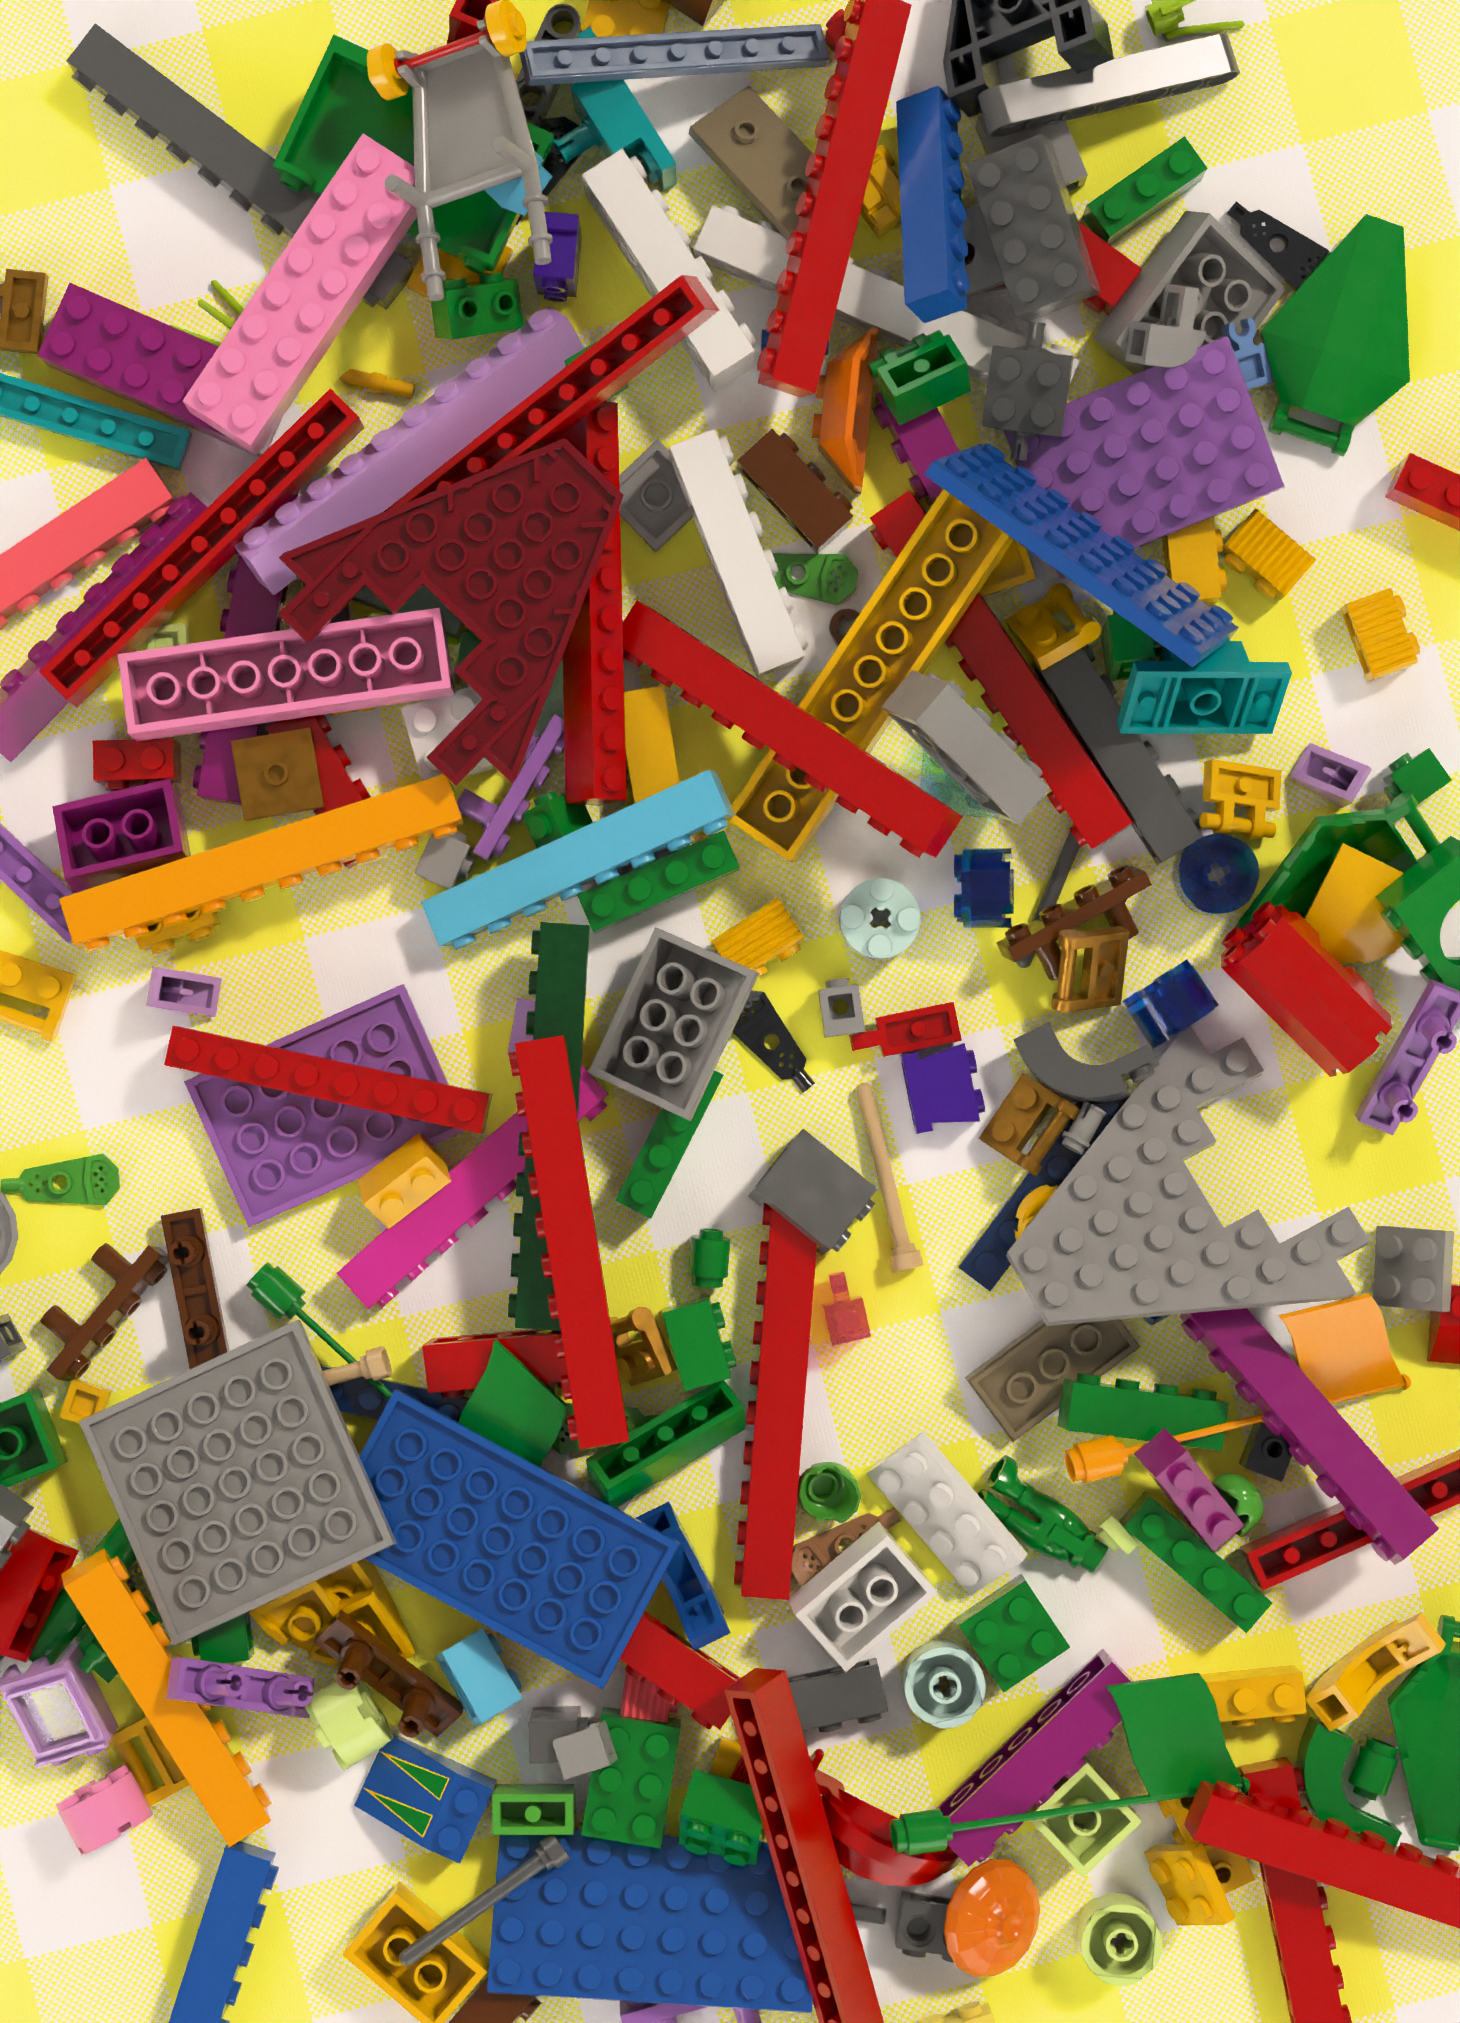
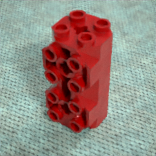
M1270 901L1263 903L1253 913V920L1242 929L1235 927L1222 940L1221 944L1226 949L1221 954V968L1329 1077L1337 1076L1336 1069L1342 1074L1350 1073L1377 1050L1380 1044L1375 1038L1379 1032L1382 1031L1387 1036L1392 1029L1391 1015L1374 999L1373 988L1352 967H1343L1320 944L1319 933L1298 912H1289L1282 904L1274 907Z

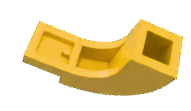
M1422 1612L1401 1623L1395 1620L1373 1633L1344 1655L1316 1683L1305 1700L1327 1729L1332 1731L1360 1717L1369 1701L1381 1688L1409 1668L1442 1652L1446 1643Z

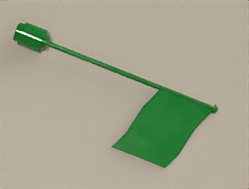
M267 1262L246 1284L253 1291L251 1296L278 1321L284 1316L289 1320L298 1316L348 1364L357 1361L302 1310L306 1305V1302L302 1299L306 1291L279 1266L274 1268ZM495 1339L486 1371L464 1407L459 1423L541 1466L560 1433L566 1416L567 1404ZM373 1378L366 1379L386 1399H390L392 1392L379 1380L374 1381Z
M1199 1673L1105 1685L1120 1712L1131 1759L1148 1795L951 1824L949 1816H943L940 1809L900 1814L899 1819L890 1821V1836L895 1853L904 1852L906 1856L946 1850L947 1841H952L953 1832L1193 1797L1196 1795L1201 1780L1216 1784L1218 1780L1224 1781L1239 1790L1241 1789L1242 1793H1246L1250 1789V1782L1247 1778L1240 1777L1226 1748L1215 1700L1207 1683Z

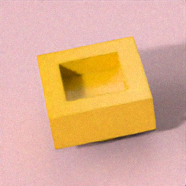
M71 1379L59 1417L80 1424L79 1421L107 1408L112 1390L80 1379Z

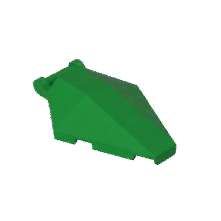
M1365 214L1304 279L1299 288L1284 305L1280 306L1259 329L1262 343H1265L1278 400L1269 423L1268 432L1281 435L1284 432L1331 448V453L1343 457L1351 442L1354 427L1410 382L1403 226ZM1291 405L1341 422L1337 433L1288 417Z
M1405 791L1392 800L1391 804L1382 809L1315 817L1235 927L1242 929L1253 920V913L1263 903L1268 901L1274 907L1282 904L1289 912H1298L1304 918L1342 843L1402 873L1409 870L1441 844L1418 810V801L1413 793ZM1402 817L1405 818L1426 851L1419 859L1415 858L1393 824Z
M1441 1615L1437 1633L1446 1643L1442 1652L1417 1664L1387 1698V1703L1419 1842L1428 1847L1459 1851L1460 1642L1453 1641V1637L1460 1638V1621H1455L1454 1616Z

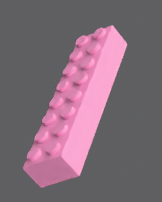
M364 133L183 399V403L191 414L256 456L417 218L416 207L385 188V180L392 174L415 187L414 166Z
M440 608L329 623L309 644L293 629L117 654L128 735L137 742L455 696L445 618Z

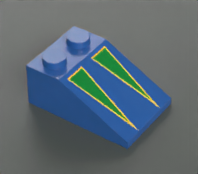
M392 1733L393 1739L379 1749L354 1806L420 1846L460 1864L497 1780Z

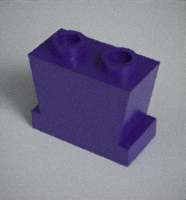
M545 212L547 232L553 237V242L549 245L552 261L546 265H537L534 259L533 278L537 294L544 295L545 300L566 302L568 297L577 298L582 242L579 215Z
M961 1043L921 1059L918 1057V1052L900 1055L915 1134L933 1131L932 1123L980 1122L979 1113L985 1112V1105L981 1089L974 1090L971 1074L977 1073L973 1049L966 1050L965 1043Z

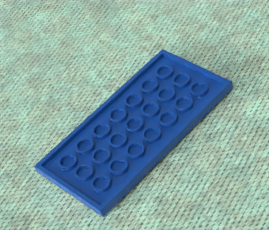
M980 443L932 461L924 474L1192 667L1229 642L1239 628L1231 622L1233 617L1226 610L1216 605L1208 606L1199 599L1200 594L1195 588L1184 582L1177 584L1166 576L1167 570L1161 564L1149 558L1146 561L1133 552L1135 548L1129 541L1117 535L1111 537L1100 529L1102 524L1099 520L1088 513L1082 512L1079 514L1068 506L1070 501L1064 495L1053 489L1045 490L1036 483L1037 477L1033 473L1020 466L1014 468L1003 460L1005 458L1004 453L991 444L985 443V445H982Z
M395 1389L359 1457L397 1544L364 1559L595 1686L604 1689L681 1542Z
M574 1830L573 1835H555L571 1860L558 1869L556 1866L550 1870L544 1868L494 1905L487 1993L812 2013L813 1997L809 1991L767 1842H762L756 1865L747 1863L745 1866H738L727 1862L723 1858L724 1856L709 1852L706 1855L692 1853L684 1845L678 1844L679 1837L663 1836L660 1849L582 1836L580 1830ZM500 1835L496 1883L537 1854L535 1849L541 1846L539 1841L548 1835Z

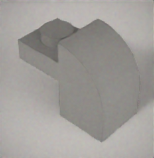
M1165 284L1159 324L1131 321L1125 361L1171 368L1183 365L1196 355L1197 349L1202 346L1207 332L1193 329L1194 319L1199 311V288Z

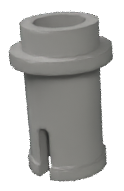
M1084 1101L1069 1131L1063 1132L1062 1135L1065 1138L1061 1144L1083 1155L1085 1150L1090 1148L1089 1142L1107 1113L1093 1104L1090 1106L1089 1102Z

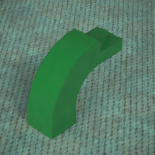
M1310 1716L1300 1740L1297 1756V1767L1300 1768L1304 1783V1791L1302 1793L1308 1805L1321 1821L1326 1822L1327 1818H1334L1348 1825L1351 1831L1357 1833L1360 1831V1834H1363L1364 1830L1375 1832L1383 1836L1387 1840L1386 1843L1396 1847L1402 1832L1395 1824L1352 1805L1344 1795L1341 1782L1342 1770L1354 1740L1347 1732L1338 1728L1329 1731L1322 1721Z

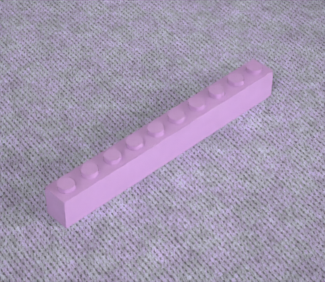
M550 306L535 312L524 326L516 332L502 337L498 341L497 346L486 355L472 360L466 366L465 371L453 380L439 385L431 397L420 405L409 408L403 414L402 419L389 429L375 434L371 442L360 451L345 457L340 462L338 468L326 477L312 482L307 491L293 502L282 505L276 511L275 516L266 523L248 531L243 540L234 547L258 582L272 595L277 594L297 578L280 561L279 557L283 553L382 513L564 369V360L584 349L568 318Z

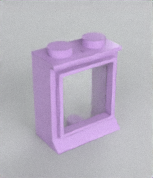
M78 1645L71 1646L60 1663L50 1665L47 1657H41L35 1660L24 1674H21L17 1665L13 1664L0 1677V1693H2L36 1760L34 1764L36 1768L51 1763L53 1766H60L73 1757L85 1753L88 1756L96 1755L109 1746L110 1739L119 1727L92 1672L87 1674L77 1665L83 1657Z

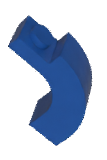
M668 1501L636 1517V1519L681 1542L662 1580L671 1596L694 1651L730 1634V1629L723 1615L724 1611L715 1590L670 1502Z

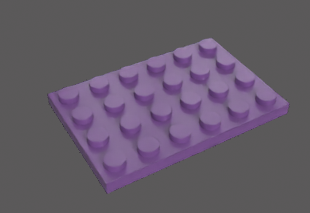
M1228 336L1199 347L1196 355L1183 365L1171 368L1154 366L1067 403L1062 437L1048 435L1029 437L1027 461L1019 460V455L1018 459L1015 460L1017 466L1029 470L1037 477L1036 483L1047 491L1050 489L1058 491L1070 501L1069 507L1079 514L1085 512L1092 515L1101 522L1102 527L1100 529L1111 537L1117 535L1126 539L1135 549L1286 488ZM1004 431L1010 450L1012 451L1014 435H1011L1008 432ZM1057 571L1060 579L1066 578V576Z
M401 984L267 1044L273 1047L449 1084L405 984ZM199 1074L184 1081L248 1227L259 1224L359 1179L419 1132L432 1145H436L466 1131L207 1074Z

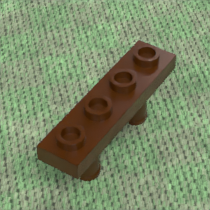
M1129 865L1116 868L1107 875L1108 880L1097 886L1094 884L1088 885L1073 894V900L1062 906L1061 904H1054L1045 908L1039 913L1040 918L1028 925L1021 923L1013 926L1005 932V938L996 942L1002 956L1016 962L1035 951L1048 979L1054 981L1059 976L1061 949L1057 940L1061 930H1073L1099 914L1104 913L1110 927L1122 926L1129 931V939L1133 938L1139 933V930L1125 902L1131 896L1152 885L1146 872L1133 866L1129 867Z
M202 1208L161 1215L190 1369L229 1352Z
M104 1243L96 1250L91 1261L116 1282L115 1286L82 1326L58 1305L52 1306L43 1315L40 1323L65 1343L64 1349L46 1369L57 1380L71 1381L73 1378L75 1380L80 1378L91 1365L89 1358L98 1347L104 1348L110 1343L117 1333L116 1325L124 1316L129 1317L142 1303L140 1296L149 1285H156L165 1276L168 1270L166 1264L169 1262V1258L163 1249L148 1245L133 1264L107 1243Z
M340 1610L317 1632L313 1643L341 1663L335 1677L337 1684L344 1689L351 1690L363 1680L403 1711L398 1728L404 1736L410 1738L417 1737L419 1732H422L425 1728L435 1737H438L462 1715L464 1708L458 1699L343 1610Z

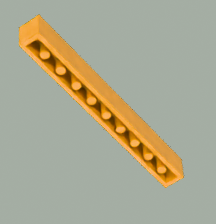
M442 774L59 898L73 945L79 948L86 947L87 952H92L110 946L109 939L123 934L126 939L149 933L148 926L163 922L165 927L180 924L188 920L186 914L202 909L203 914L217 912L227 907L225 901L241 897L242 902L257 899L265 895V888L279 884L280 889L294 887L304 882L302 876L317 871L319 877L334 874L342 870V863L354 859L357 860L358 864L371 862L381 857L379 851L394 846L396 852L411 849L419 845V838L431 834L434 835L435 839L448 837L457 833L456 826L462 825L464 822L451 782Z

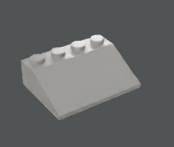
M1185 211L1094 335L1093 339L1119 364L1135 375L1154 366L1125 361L1131 321L1159 324L1165 284L1199 288V311L1194 319L1193 329L1207 331L1202 346L1223 338L1222 325L1234 323L1235 331L1240 336L1242 334L1240 320L1251 317L1255 322L1257 330L1286 288L1210 213Z
M655 927L588 1073L691 1121L759 973Z

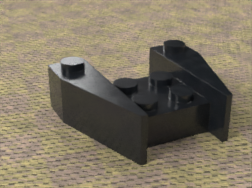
M952 0L943 58L949 99L969 118L982 113L977 98L978 95L989 88L1001 85L997 60L1054 36L1058 54L1077 74L1114 59L1108 24L1093 0Z

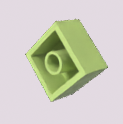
M1084 1756L1082 1759L1085 1762L1076 1774L1068 1779L1063 1776L1053 1786L1055 1792L1049 1800L1039 1807L1034 1804L1026 1813L1116 1800L1123 1797ZM1131 1806L1031 1820L1036 1828L1082 1877L1086 1876L1142 1823L1137 1812Z

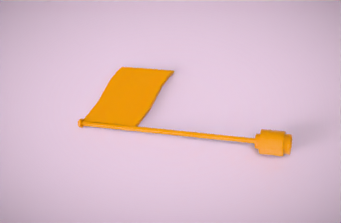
M1369 1293L1278 1315L1291 1335L1298 1367L1330 1404L1399 1387L1407 1390L1411 1386L1410 1377L1400 1373L1391 1355L1384 1317ZM1264 1414L1238 1419L1173 1437L1179 1443L1263 1422L1262 1416ZM1113 1435L1076 1443L1072 1449L1065 1450L1064 1453L1068 1475L1073 1482L1081 1480L1084 1484L1121 1475L1123 1473V1465L1128 1463V1456L1136 1453L1146 1443L1125 1448L1123 1442H1117Z

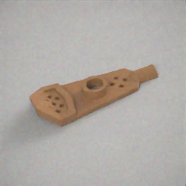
M894 1507L879 1516L866 1513L795 1544L791 1571L799 1585H805L815 1576V1573L818 1574L842 1553L839 1549V1542L842 1539L849 1538L855 1542L860 1538L859 1534L863 1535L878 1521L886 1530L901 1522Z

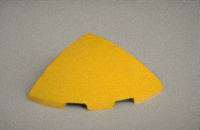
M1344 843L1340 845L1304 919L1319 933L1320 944L1340 964L1367 963L1393 954L1402 947L1400 941L1404 938L1398 930H1392L1383 920L1380 913L1384 908L1376 896L1404 873Z
M365 1559L249 1611V1614L256 1623L281 1645L290 1642L308 1651L309 1659L324 1664L339 1666L341 1663L313 1642L317 1632L340 1610L347 1613L403 1658H410L415 1653L404 1623L384 1581L374 1564Z

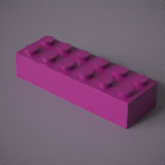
M69 282L37 355L47 366L251 453L191 414L183 403V399L219 346ZM280 422L257 454L258 457L270 447Z
M1101 1649L936 1809H940L943 1816H949L951 1824L1026 1813L1034 1804L1038 1807L1043 1805L1054 1794L1055 1789L1053 1786L1063 1776L1068 1779L1076 1774L1085 1762L1082 1758L1093 1747L1096 1750L1104 1747L1114 1735L1111 1730L1122 1721L1114 1699L1105 1685L1134 1682V1680L1104 1649ZM1024 1822L953 1832V1840L947 1841V1845L969 1867L976 1860L979 1863L985 1861L996 1849L994 1842L1005 1832L1008 1835L1014 1833Z

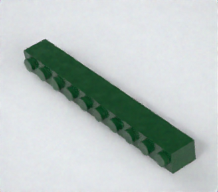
M540 922V931H532L531 954L538 955L537 971H530L528 994L536 995L535 1011H527L526 1035H533V1040L565 1035L578 1115L590 925ZM520 1132L518 1156H525L522 1133L526 1132ZM533 1156L526 1157L525 1173L517 1172L516 1196L523 1197L522 1213L514 1214L513 1237H520V1253H512L510 1276L518 1278L517 1294H509L508 1318H515V1328L561 1331L559 1318L551 1319L548 1295L555 1294L553 1279H545L541 1254H547L548 1248L546 1237L538 1238L535 1214L542 1213L540 1198H532L528 1174L535 1173Z

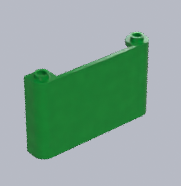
M333 34L273 163L275 171L281 176L279 182L294 191L301 192L305 188L321 196L363 133L414 166L412 86L409 84L408 92L405 95L392 100H385L371 84L368 77L367 53L369 50ZM527 122L534 151L543 158L544 161L541 164L543 166L553 145L554 134ZM485 190L434 207L432 210L435 232L440 234L441 239L437 243V247L439 250L463 260L462 265L474 273L484 275L485 270L493 272L520 214L502 208ZM417 218L406 233V235L415 239L419 234Z

